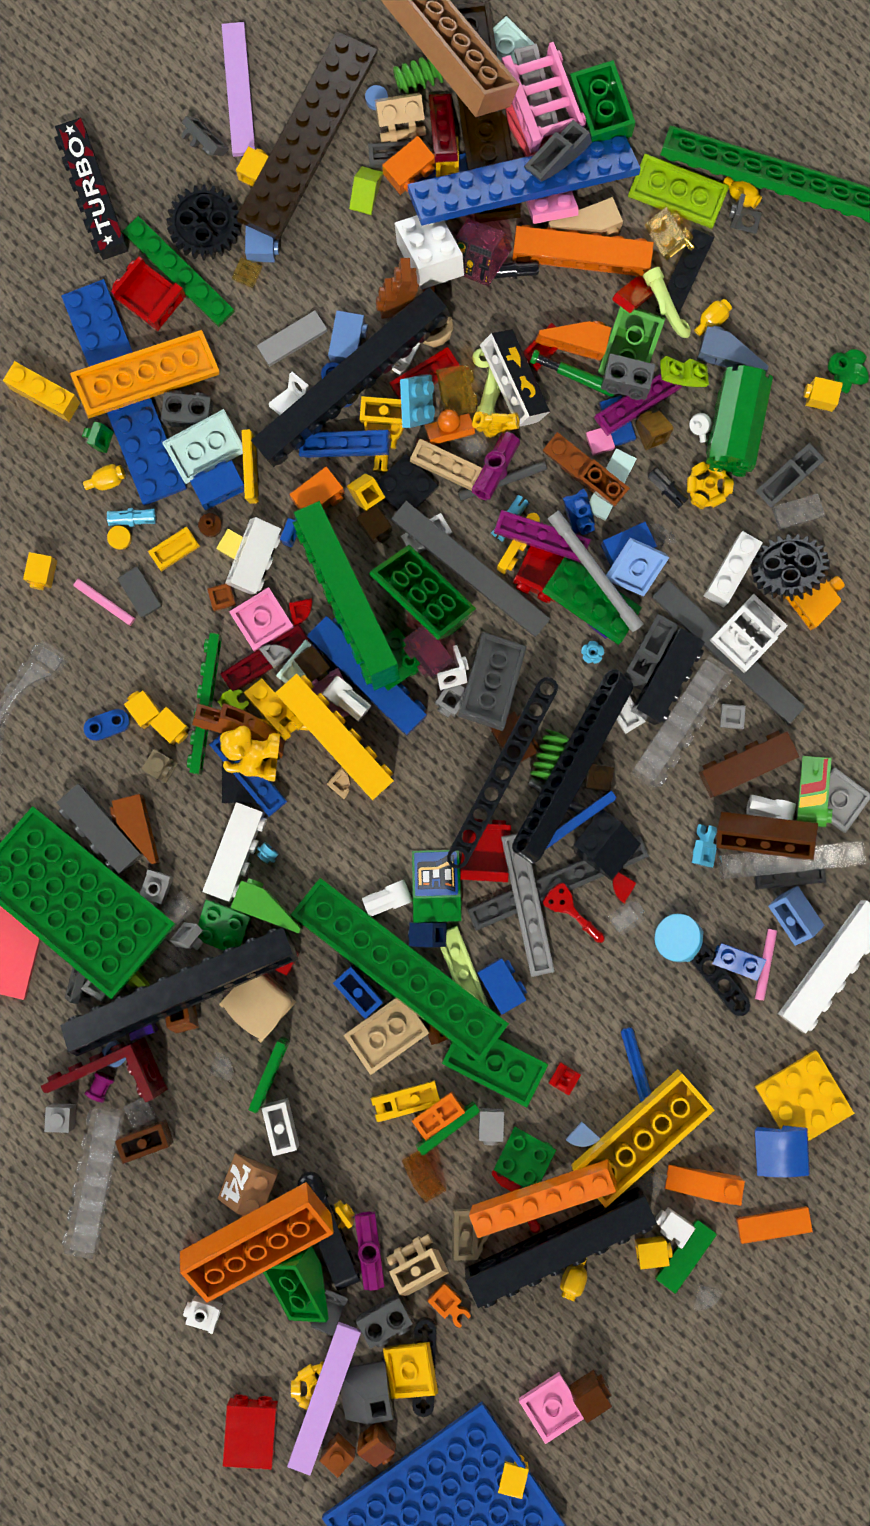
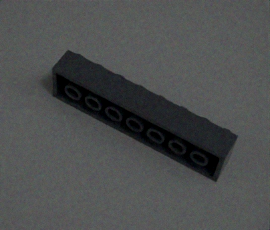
M636 1187L621 1194L607 1208L603 1204L595 1206L466 1267L465 1280L477 1307L484 1306V1308H488L496 1304L497 1299L505 1295L506 1297L519 1293V1289L526 1285L529 1287L535 1286L542 1281L543 1277L550 1274L551 1276H556L571 1264L574 1266L582 1264L587 1260L586 1257L594 1253L595 1255L605 1253L609 1250L608 1247L615 1243L621 1245L628 1242L632 1235L637 1233L645 1234L651 1231L657 1222L644 1194L639 1187Z

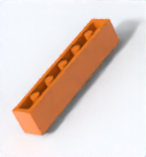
M531 225L516 226L512 261H537L541 265L633 276L640 275L643 277L651 269L654 242H649L643 238L632 240L618 235L607 237L599 233L581 234L575 230L564 232L550 227L539 229Z
M607 1159L474 1204L471 1207L469 1217L477 1238L615 1193L617 1181Z

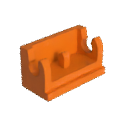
M452 1091L415 1117L412 1123L426 1141L464 1114L465 1108Z

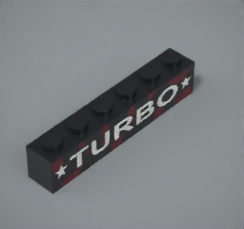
M81 117L55 126L58 136L54 138L59 151H64L65 156L61 158L66 171H70L72 174L69 182L73 191L78 192L79 198L76 199L80 212H85L86 219H83L87 232H92L94 239L90 240L94 253H99L102 260L129 252Z

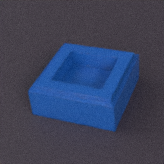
M290 518L287 519L280 540L283 545L293 547L297 536L292 522L296 520Z

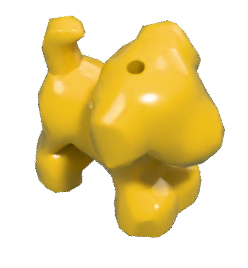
M239 726L235 730L222 733L220 736L221 751L229 760H240L239 763L224 761V769L230 773L240 772L244 776H257L275 782L280 734H269L266 741L252 740L251 731L247 726Z

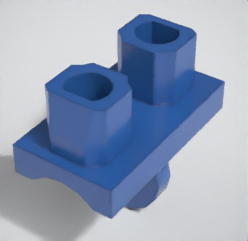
M585 489L580 490L575 495L564 497L565 510L573 532L575 534L580 532L582 535L594 531L595 522Z

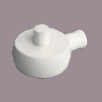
M697 413L690 420V429L694 434L699 435L700 443L707 442L706 433L711 428V419L707 414Z

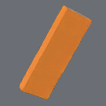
M807 1206L736 1218L741 1244L813 1232Z

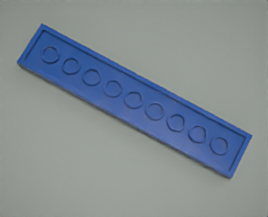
M624 135L601 142H592L568 166L542 182L524 168L525 164L534 156L532 155L408 184V193L420 224L423 226L637 176L641 168Z
M104 279L61 295L89 367L133 352ZM151 398L107 412L144 506L187 489L162 443L167 440V437Z

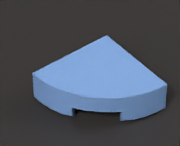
M583 1122L566 1139L570 1144L578 1147L591 1146L600 1140Z

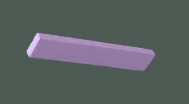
M244 22L222 24L233 157L243 156L248 146L255 149Z
M338 1322L289 1459L288 1468L311 1475L361 1334L360 1329Z

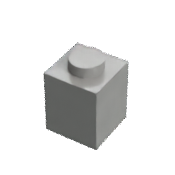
M52 1103L46 1107L44 1132L69 1133L75 1129L76 1104Z
M479 1108V1141H483L484 1145H498V1142H503L504 1110Z

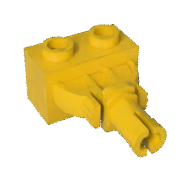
M361 396L360 421L364 424L365 431L389 430L391 449H396V442L404 430L402 428L401 399ZM375 455L373 471H380L381 462V471L387 472L388 455Z

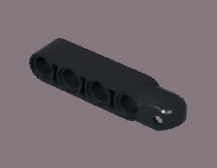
M305 1172L300 1176L297 1186L307 1182L332 1216L334 1234L318 1242L333 1283L339 1291L360 1282V1274L355 1271V1261L351 1251L346 1248L345 1242L347 1241L341 1227L338 1228L336 1223L337 1216L333 1206L329 1205L327 1200L329 1196L322 1178L315 1172Z

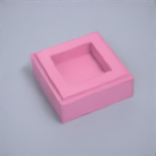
M601 428L586 432L592 456L615 449L611 434L606 436Z

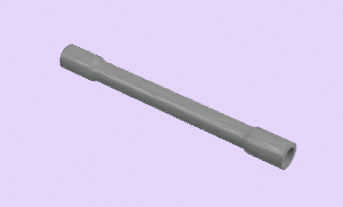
M559 510L548 518L549 522L582 562L617 609L620 617L633 633L639 629L643 622L634 610L628 606L593 559Z

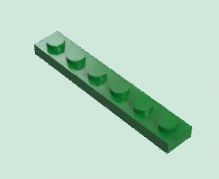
M139 216L122 231L123 235L172 283H177L183 288L185 295L218 328L235 312Z
M210 633L209 639H205L204 653H207L206 662H202L200 670L203 682L202 685L198 686L197 698L200 699L199 704L212 707L222 642L220 634ZM197 726L196 730L191 733L190 744L193 745L192 754L188 755L187 768H190L189 772L192 774L202 775L209 730Z

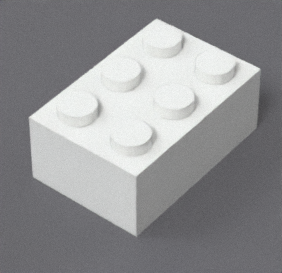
M416 215L394 223L397 245L404 258H410L411 268H416L417 283L421 290L464 276L463 255L445 221L421 226Z

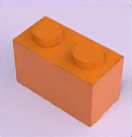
M417 136L382 165L383 175L401 195L405 191L408 192V184L417 182L423 176L426 178L434 171V154Z
M326 466L289 495L293 503L300 510L320 501L323 509L330 504L335 506L343 499L342 495L345 493L341 484Z

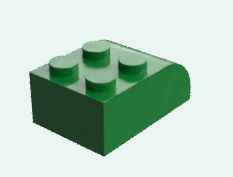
M614 60L570 73L569 84L580 113L583 112L585 115L586 127L584 128L590 132L591 141L601 142L624 135L626 138L632 137L636 122Z

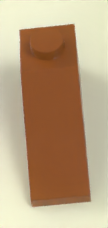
M137 794L113 800V807H110L112 819L117 821L119 827L151 864H159L160 861L144 795Z

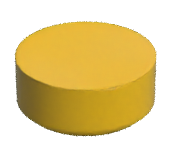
M114 526L109 530L107 540L113 548L123 550L131 544L132 535L127 528Z

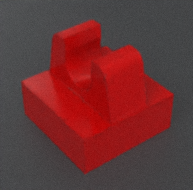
M560 1062L548 1083L565 1094L570 1095L581 1074Z

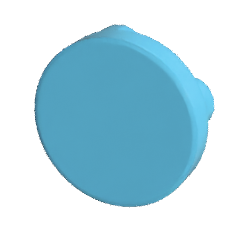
M684 914L667 916L659 923L655 931L657 950L663 957L673 962H689L693 960L702 946L703 929L694 919Z

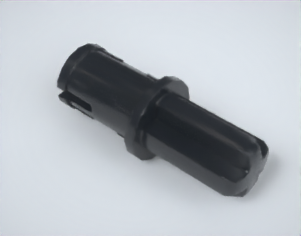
M514 260L512 263L493 264L494 279L515 277L517 279L518 276L539 274V263L537 261L516 263V260Z
M656 467L649 473L648 478L662 491L661 495L665 494L678 509L689 499L675 485L676 482H672L659 468Z

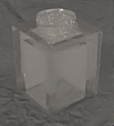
M628 900L606 915L617 933L623 936L645 920L642 915L645 911L637 901L633 903L632 900Z

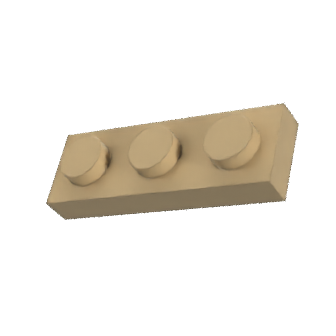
M419 439L410 458L411 463L471 491L483 469L422 439Z

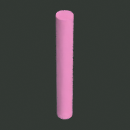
M77 579L74 583L75 588L129 626L135 621L133 616L82 580Z
M767 930L762 957L767 961L758 978L755 999L764 1001L777 930Z

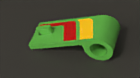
M802 756L797 821L818 823V827H826L827 823H832L833 809H828L831 758Z

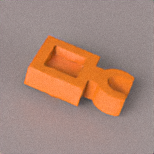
M445 1281L428 1298L429 1304L444 1319L450 1314L454 1325L458 1328L462 1326L461 1321L457 1318L458 1315L464 1314L468 1319L471 1317L470 1311L466 1307L459 1306L462 1298Z

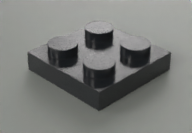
M407 454L377 481L385 499L397 511L405 501L417 509L439 488L418 465L410 462V457Z

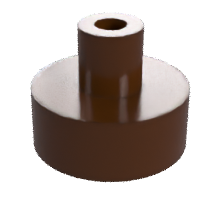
M207 513L199 519L198 527L204 536L212 538L220 534L222 522L217 515Z

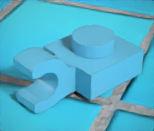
M699 824L697 835L700 837V840L695 842L692 863L713 868L717 844H713L717 834V827L709 825L708 832L706 833L707 826Z

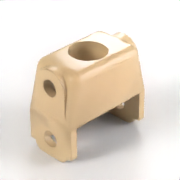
M266 973L234 987L219 1005L222 1008L224 1007L233 1020L244 1030L259 1038L258 1041L261 1043L295 1005L296 1001Z

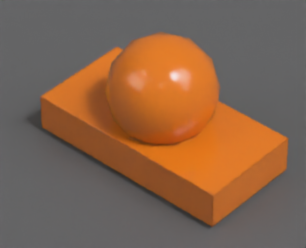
M445 409L438 415L437 422L425 425L427 437L430 444L433 445L475 434V428L472 426L469 413L459 416L452 409Z

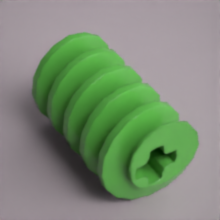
M420 57L418 64L415 60H412L410 68L406 63L402 64L401 70L397 66L393 67L395 81L400 93L401 90H404L406 94H409V87L418 92V84H421L423 89H426V81L435 86V78H438L440 83H443V76L428 58L426 62L423 57Z
M545 729L550 735L542 737V740L547 744H540L539 748L544 753L536 754V757L541 762L533 763V766L538 771H531L530 774L547 780L565 748L564 744L568 743L569 738L561 733Z

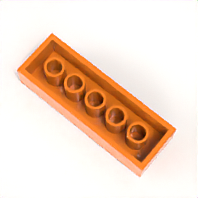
M307 1182L181 1250L180 1273L208 1303L334 1234L331 1213Z

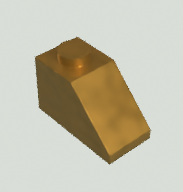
M660 411L643 413L639 416L635 425L645 451L667 443L674 430L672 424Z

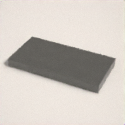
M482 632L458 717L503 731L527 646Z

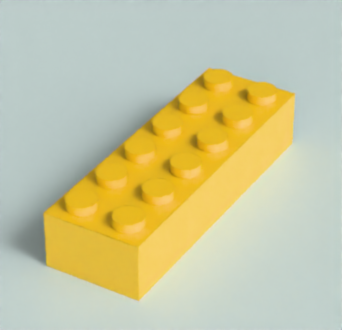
M296 673L275 693L373 800L393 782L391 776L394 773L385 763L380 766L375 761L378 757L369 746L364 748L359 743L362 738L353 728L349 731L343 725L346 720L336 710L332 713L328 709L329 701L321 693L316 695L311 690L315 686L305 675L300 678Z
M677 1069L649 1096L603 1135L598 1142L593 1144L571 1164L572 1169L575 1171L607 1159L609 1160L617 1181V1189L615 1193L597 1198L607 1208L715 1110Z

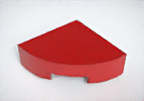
M312 598L289 603L293 626L303 623L308 618L312 610Z
M618 873L612 881L616 897L622 903H625L636 883L621 873Z

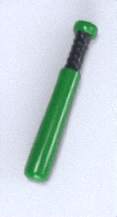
M534 350L530 363H539L557 371L556 373L610 397L615 395L601 389L602 377L562 361H554L539 354L540 351Z

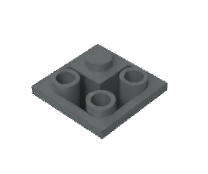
M385 1360L350 1366L341 1387L345 1419L364 1424L393 1420L394 1408Z

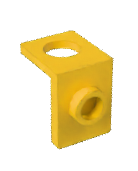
M339 1200L334 1204L335 1213L341 1218L338 1228L341 1227L342 1229L347 1226L349 1229L353 1226L355 1214L347 1203L344 1205Z

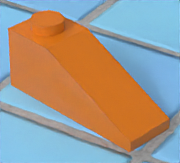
M587 321L539 330L535 342L601 361L606 352L612 327H608L600 321Z
M668 1164L665 1189L716 1202L741 1206L745 1181L737 1175Z

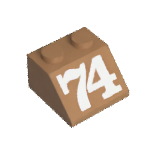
M235 1153L217 1199L235 1213L245 1216L267 1204L280 1170Z

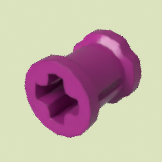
M96 1071L94 1074L95 1079L90 1089L85 1091V1095L92 1100L104 1103L106 1100L105 1094L115 1079L100 1071Z

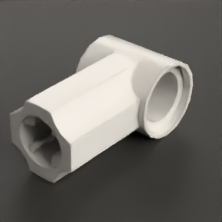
M336 676L322 693L330 702L337 707L340 706L358 722L371 707L366 700L356 694L353 688L339 676Z
M750 795L746 815L793 820L796 804L785 800H771Z
M405 880L391 884L382 891L362 898L370 917L391 908L396 909L413 902Z

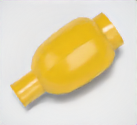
M728 176L724 179L723 183L729 185L730 195L736 202H738L741 194H745L743 207H752L754 209L759 205L762 196L759 195V190L755 186L744 181H734Z
M725 299L714 301L703 312L700 324L694 329V332L700 337L705 332L707 326L712 327L723 324L728 319L729 312L732 310L730 303Z
M109 464L96 470L92 474L91 479L84 481L83 485L86 490L92 488L98 490L111 489L121 484L122 479L126 478V474L121 465Z
M586 1261L576 1266L571 1264L566 1268L560 1283L562 1297L575 1302L576 1297L582 1295L587 1281V1271L584 1268Z

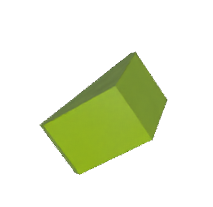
M363 166L354 176L350 210L369 215L372 214L383 172Z

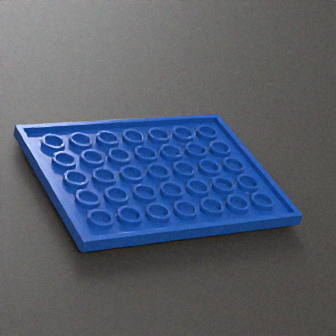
M483 1401L322 1515V1520L326 1526H567L530 1470L528 1471L522 1499L498 1493L504 1462L514 1463L515 1461L518 1467L525 1469L526 1464L521 1460V1457Z

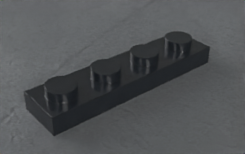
M693 229L667 285V290L678 315L714 240V237L696 229ZM659 304L656 308V312L660 313Z

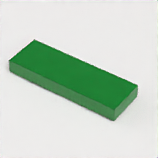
M472 1101L464 1107V1114L425 1141L423 1138L415 1144L421 1155L428 1153L480 1113L476 1104Z
M697 1218L693 1222V1226L696 1229L684 1247L681 1249L677 1245L672 1252V1258H669L670 1266L662 1267L655 1276L658 1282L674 1294L677 1293L717 1236L716 1232Z

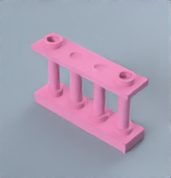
M554 42L549 43L546 57L521 65L514 64L511 55L502 58V64L520 84L512 105L530 153L537 152L540 149L543 137L552 135L555 132H562L572 120L576 121L583 128L586 127L585 115L583 112L580 113L562 65V54L560 50L556 49ZM544 67H551L554 75L553 78L528 86L521 84L520 75ZM558 86L562 98L535 107L529 106L527 100L529 95ZM566 107L570 119L542 128L537 126L535 122L536 116Z

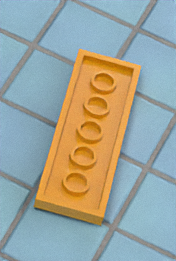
M199 330L71 372L70 376L89 419L163 394L164 392L219 375V369L203 331Z

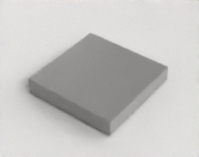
M834 767L830 771L828 809H833L831 824L843 833H846L869 802L870 793Z

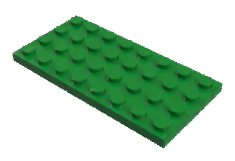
M33 806L0 842V906L112 1000L177 925Z

